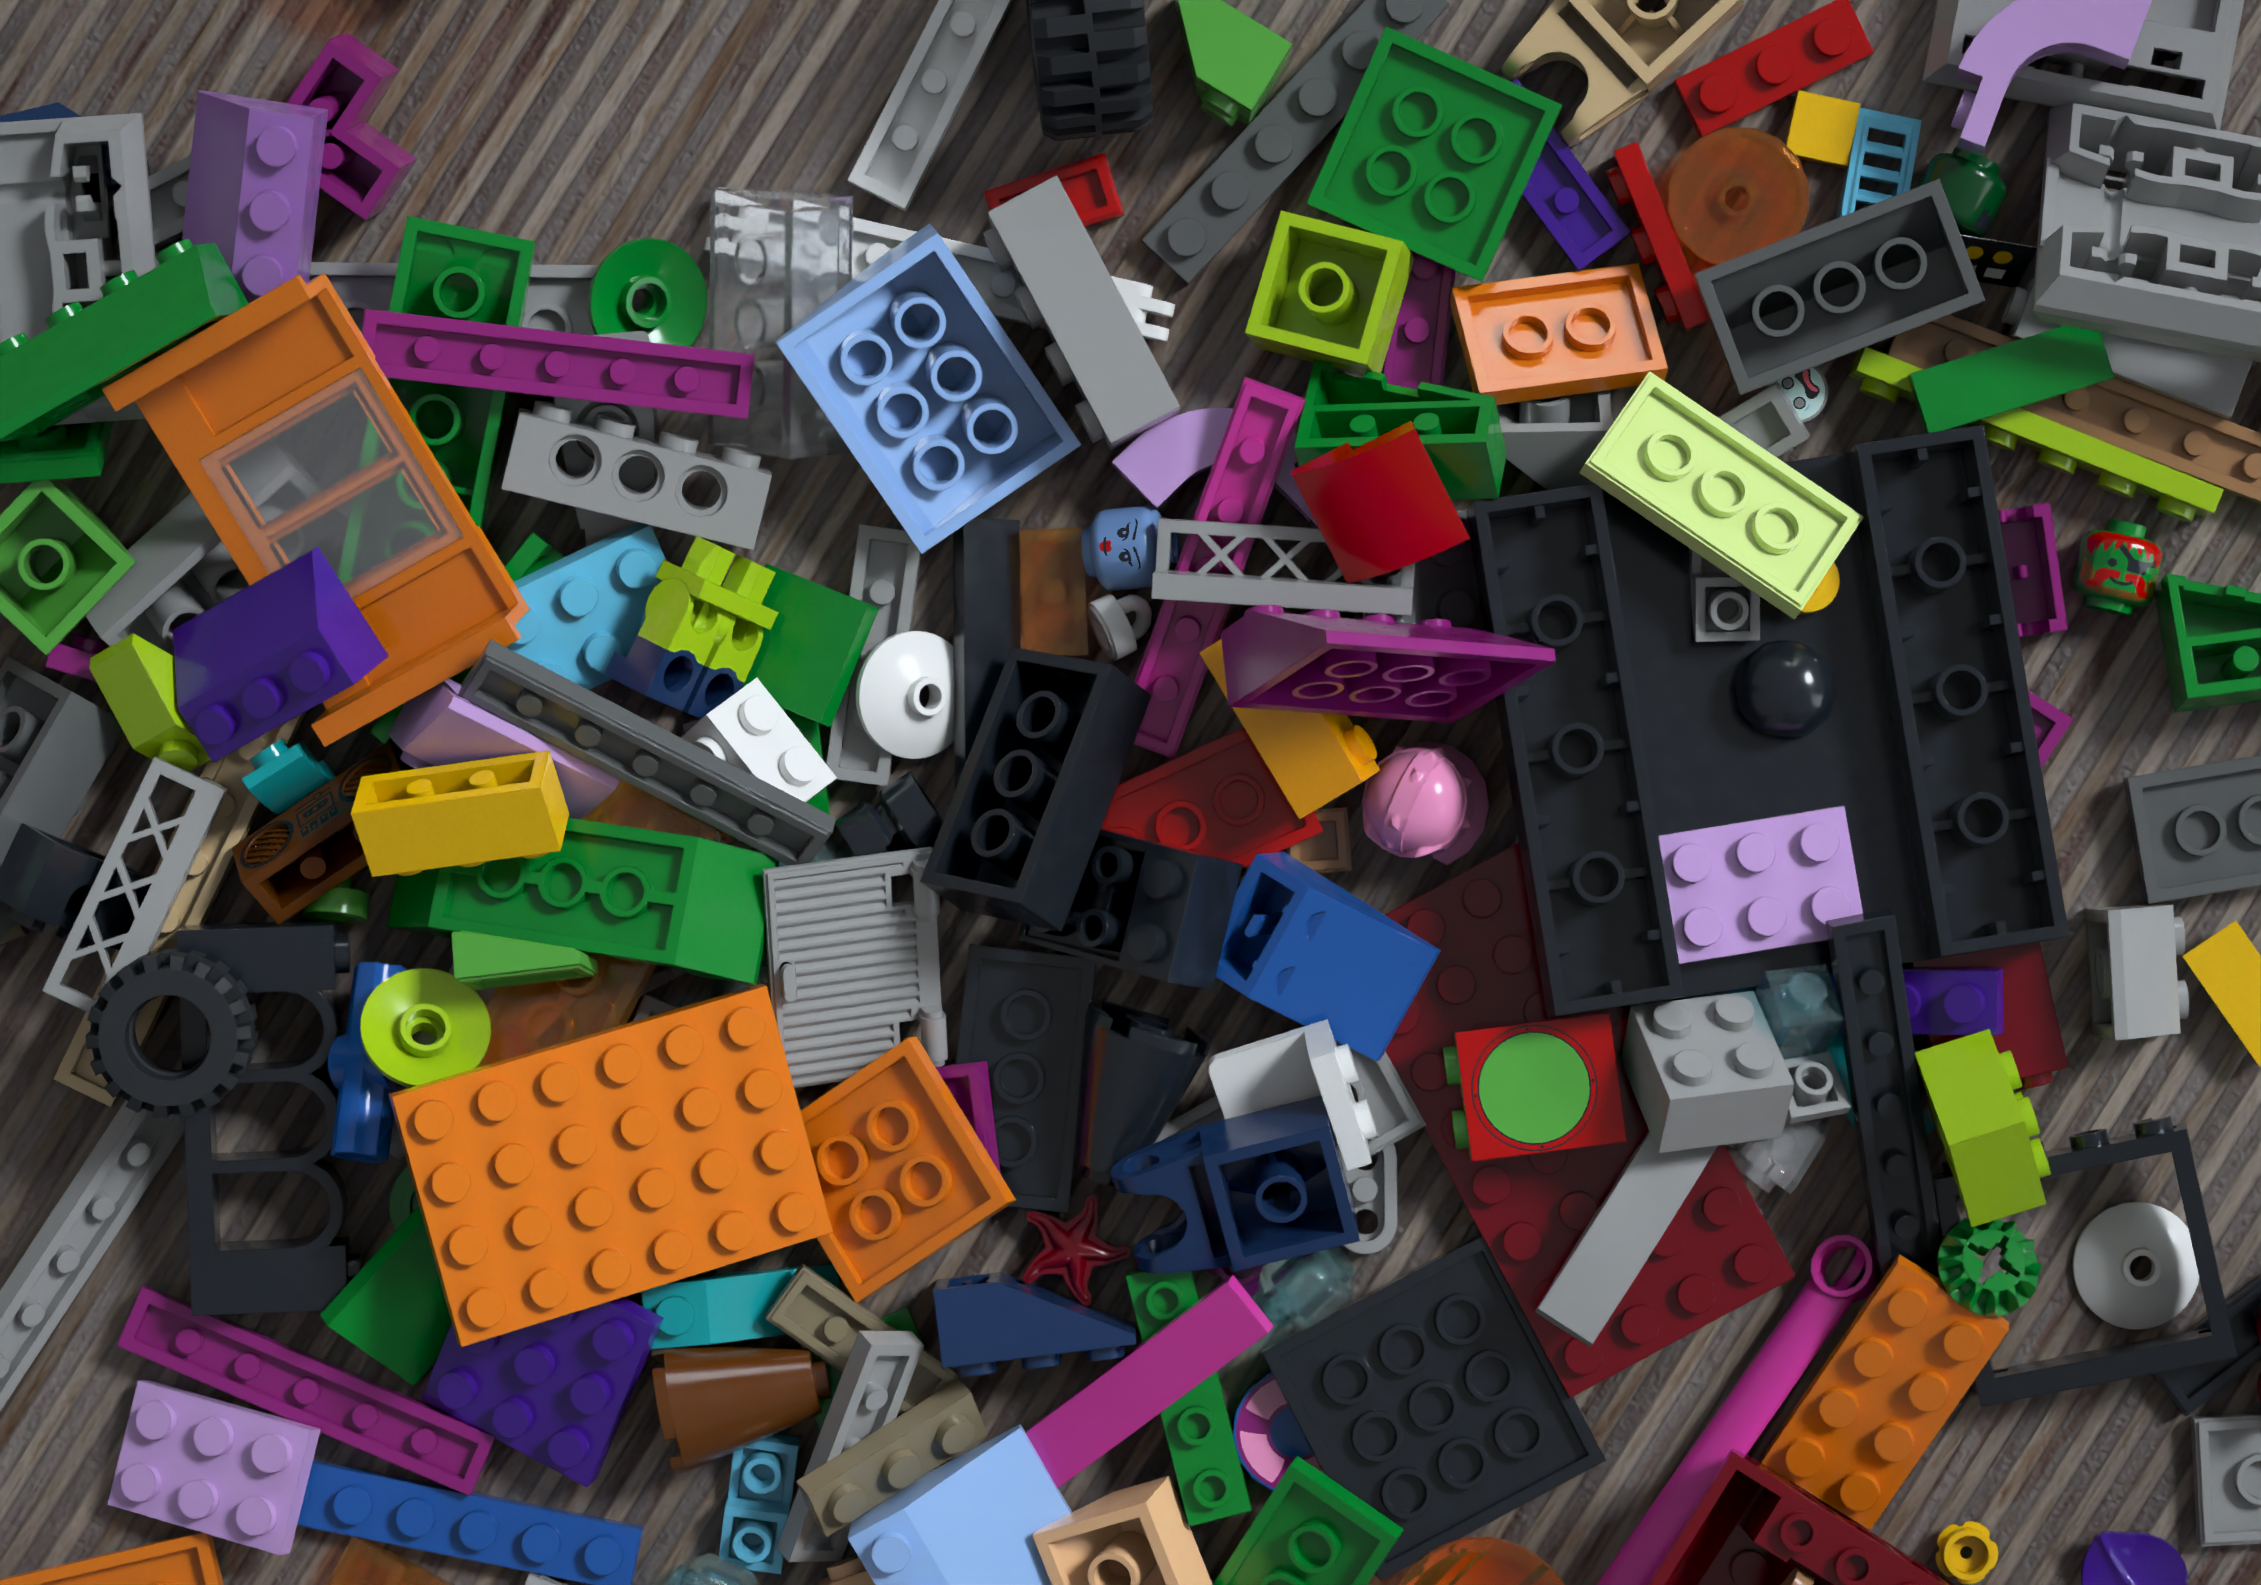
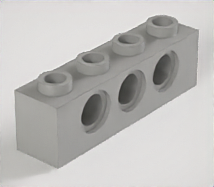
M535 401L533 411L519 408L503 472L501 489L754 550L772 478L768 468L759 466L761 456L729 447L723 448L721 457L696 451L698 440L669 432H661L659 442L634 436L636 425L608 417L598 416L596 426L572 421V409L542 401ZM573 440L586 443L594 453L591 466L586 471L578 474L565 472L556 462V454L559 448L566 442ZM633 456L646 457L656 466V476L653 482L642 489L629 488L619 478V470L622 464ZM698 471L712 474L719 482L716 496L705 504L691 503L682 494V486L685 479Z

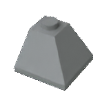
M1610 390L1496 405L1507 452L1506 459L1546 490L1593 484L1592 481L1579 472L1614 423Z

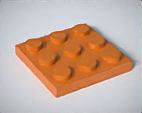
M917 1036L905 1039L801 1110L833 1233L817 1237L856 1303L867 1300L1016 1201Z

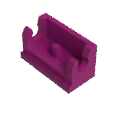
M2050 502L2016 509L1998 510L2019 637L2068 630Z

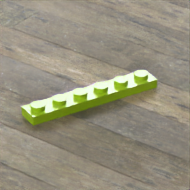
M1864 347L1857 352L1848 376L1862 381L1859 391L1883 402L1895 404L1898 396L1915 402L1907 375L1924 369L1869 347ZM2021 408L1969 423L1973 426L1984 425L1986 441L1990 445L2014 451L2018 443L2040 452L2037 462L2050 469L2073 475L2076 467L2098 475L2099 479L2096 484L2098 487L2130 499L2133 498L2135 491L2159 500L2156 510L2182 521L2192 522L2195 514L2201 517L2214 514L2224 491L2222 488Z

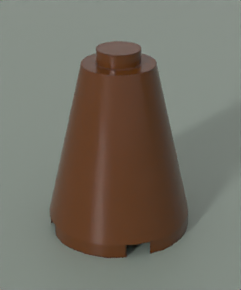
M686 1346L651 1350V1356L660 1365H665L664 1367L652 1369L664 1441L674 1439L676 1452H681L680 1456L669 1457L675 1474L690 1472L822 1413L821 1400L832 1398L826 1361L814 1362L811 1350Z

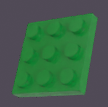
M1386 26L1308 198L1307 204L1367 232L1403 241L1410 251L1483 283L1562 109V104Z

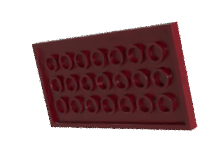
M1519 842L1385 914V916L1441 950L1389 1043L1386 1053L1427 1124L1423 1128L1570 1398L1796 1277L1726 1146L1719 1145L1626 1294L1590 1347L1535 1312L1595 1211L1604 1202L1633 1152L1642 1143L1649 1131L1620 1060L1631 1006L1547 1019ZM1610 1013L1627 1142L1473 1162L1470 1161L1468 1148L1456 1150L1451 1111L1463 1110L1460 1084H1447L1443 1047L1455 1046L1454 1032Z

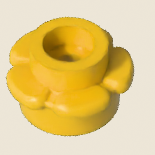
M1966 1521L1961 1526L1951 1524L1943 1529L1938 1536L1937 1545L1939 1546V1551L1935 1554V1561L1939 1570L1946 1577H1956L1961 1584H1975L1983 1580L1985 1575L1995 1567L1998 1560L1997 1544L1990 1540L1989 1530L1978 1522ZM1965 1546L1970 1547L1972 1550V1554L1968 1558H1963L1960 1555V1550Z

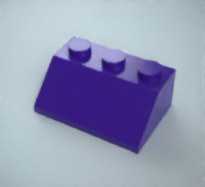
M317 546L173 630L177 707L211 760L215 762L354 685L389 655Z

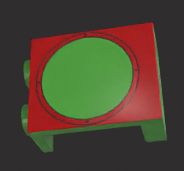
M1610 1013L1454 1032L1455 1046L1443 1047L1447 1084H1460L1463 1110L1451 1111L1456 1150L1468 1148L1470 1161L1627 1142Z

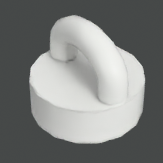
M1109 593L1090 602L1087 608L1088 619L1098 643L1105 654L1115 661L1137 650L1136 641L1147 633L1152 621L1150 605L1146 599L1138 595H1128L1116 600ZM1130 611L1136 612V620L1133 625H1130L1126 617V613Z

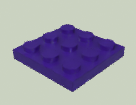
M622 1297L464 1347L457 1343L454 1328L451 1324L421 1399L588 1487L599 1475L664 1318Z

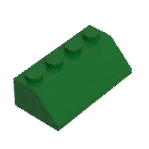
M189 238L179 241L155 255V259L159 264L158 267L140 277L137 276L135 270H131L102 285L99 289L104 297L83 309L78 301L52 313L44 319L49 329L28 340L25 333H20L1 342L0 442L38 435L105 397L102 389L249 304L216 243L196 244L193 246Z

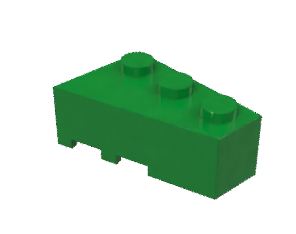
M1314 359L1294 447L1299 467L1349 442L1352 450L1412 421L1451 500L1498 499L1507 452L1495 397L1421 382L1417 390L1388 384L1386 374L1367 371L1363 378L1335 373L1332 363Z
M2166 573L2155 587L2154 595L2174 713L2261 702V594L2249 592L2244 587L2228 584L2225 587L2189 581L2186 580L2187 577Z

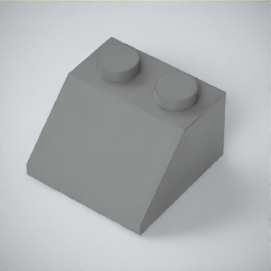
M2151 904L2085 908L2092 1035L2112 1040H2128L2181 1033L2180 1019H2187L2189 1015V994L2185 980L2177 981L2176 955H2183L2185 952V928L2182 917H2174L2173 905Z

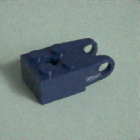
M1322 1095L1199 1125L1126 1155L1112 1167L1110 1172L1116 1191L1144 1196H1165L1174 1200L1182 1208L1180 1214L1172 1222L1160 1226L1153 1233L1142 1238L1134 1245L1133 1256L1138 1269L1147 1273L1169 1274L1230 1266L1236 1272L1360 1241L1355 1207L1336 1136ZM1275 1182H1286L1284 1184L1278 1185L1273 1184Z

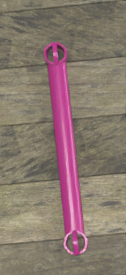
M1835 1235L1825 1239L1816 1248L1811 1259V1277L1596 1585H1646L1730 1450L1734 1449L1743 1454L1749 1452L1852 1303L1867 1298L1875 1290L1878 1280L1874 1253L1867 1244L1851 1235ZM1845 1247H1857L1855 1257L1848 1270L1835 1284L1829 1286L1825 1274L1826 1265L1830 1257L1836 1251ZM1865 1267L1862 1279L1855 1286L1851 1287Z

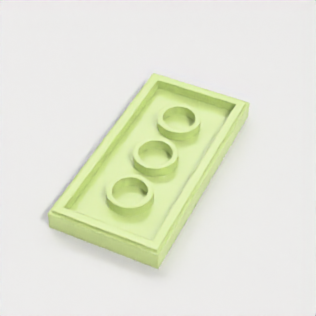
M1650 371L1579 472L1794 620L1802 611L1863 519V516Z

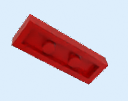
M1835 0L1675 79L1672 84L1701 140L1795 94L1798 90L1801 91L1872 56L1874 50L1850 1Z
M1638 142L1613 151L1611 159L1615 167L1605 171L1606 177L1619 207L1627 203L1631 205L1639 227L1629 230L1631 232L1630 235L1643 266L1652 262L1656 266L1663 286L1654 289V294L1667 325L1678 321L1683 334L1706 325L1710 318Z

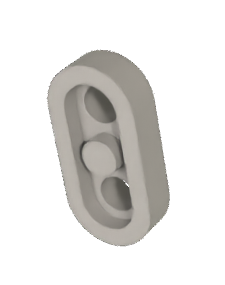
M1376 1128L1378 1133L1377 1137L1385 1134L1382 1130ZM1394 1144L1377 1153L1378 1160L1372 1169L1366 1171L1358 1168L1349 1171L1345 1170L1355 1213L1362 1209H1369L1378 1217V1226L1373 1233H1359V1242L1344 1245L1353 1252L1360 1254L1378 1252L1392 1241L1396 1233L1398 1224L1397 1152Z

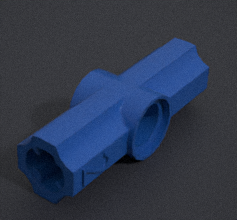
M358 962V966H354L346 1034L340 1035L334 1040L328 1055L330 1079L334 1086L339 1089L330 1156L341 1160L362 1163H384L385 1160L389 1159L394 1113L388 1094L401 1091L406 1086L388 1079L371 1063L361 1042L360 1021L364 1005L373 990L390 976L410 970L400 965Z

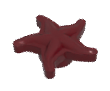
M1088 1194L1085 1197L1084 1208L1067 1222L1054 1215L1030 1209L1026 1214L1027 1221L1038 1226L1041 1231L1045 1248L1036 1255L1024 1272L1023 1280L1025 1283H1033L1040 1275L1063 1274L1067 1285L1081 1304L1088 1306L1092 1302V1295L1088 1289V1280L1093 1266L1111 1264L1130 1256L1131 1250L1128 1245L1113 1246L1096 1235L1098 1199L1095 1194Z

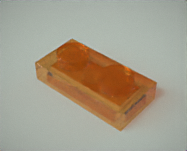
M1083 527L1019 530L1024 649L1067 657L1088 656L1085 567L1081 544Z

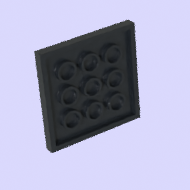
M1481 1234L1260 1351L1322 1472L1404 1529L1375 1573L1380 1581L1606 1461L1574 1397L1570 1398Z

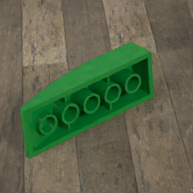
M407 216L389 312L522 327L536 242ZM387 378L475 524L480 526L484 533L510 392ZM369 417L358 470L390 453ZM402 470L353 497L338 578L342 584L438 531Z

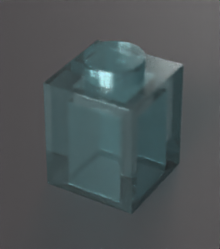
M1826 964L1765 971L1754 992L1784 1060L1827 1052L1844 1021Z

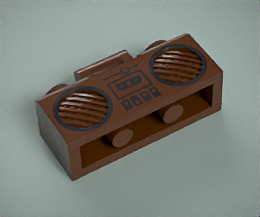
M389 741L387 745H382L232 847L241 883L278 925L368 865L351 816V811L362 776L415 769L400 759L402 752L393 741Z

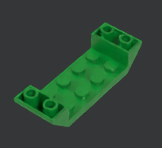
M568 818L561 851L551 852L534 859L515 857L486 861L475 867H461L457 865L427 869L410 876L397 875L387 927L394 930L451 938L453 931L460 932L463 930L575 948L589 955L680 968L697 977L756 986L766 936L762 869L778 867L779 860L766 854L700 837Z

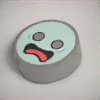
M1816 366L1778 380V383L1803 423L1815 418L1825 407L1828 399V384L1825 376Z

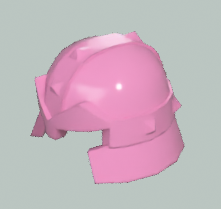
M1433 741L1407 744L1402 747L1396 746L1392 754L1377 764L1380 771L1365 780L1366 785L1362 798L1365 833L1382 849L1396 856L1418 858L1432 854L1434 859L1449 865L1468 853L1484 831L1489 810L1486 782L1473 760L1454 746Z

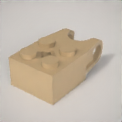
M1554 0L1510 54L1500 73L1512 82L1516 78L1519 79L1523 75L1553 61L1572 63L1584 72L1588 79L1586 97L1577 108L1573 119L1561 131L1562 140L1569 147H1572L1587 139L1649 96L1744 8L1743 0H1664L1665 8L1655 13L1652 9L1648 13L1640 10L1642 6L1641 0Z

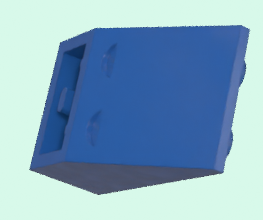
M1285 852L1256 854L1236 891L1215 977L1246 997L1304 1026L1328 1019L1335 1041L1343 1045L1348 1043L1349 1048L1375 1061H1380L1441 950Z

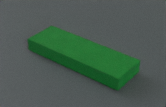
M2061 326L1907 375L1926 434L1957 428L2113 379L2114 374L2100 332Z

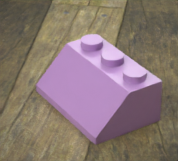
M450 679L405 702L388 734L403 750L400 759L415 769L550 750L568 807L569 818L582 820L613 793L621 779L458 696L461 685Z

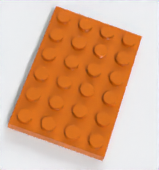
M764 984L748 987L388 1094L457 1343L461 1347L833 1233L769 992Z

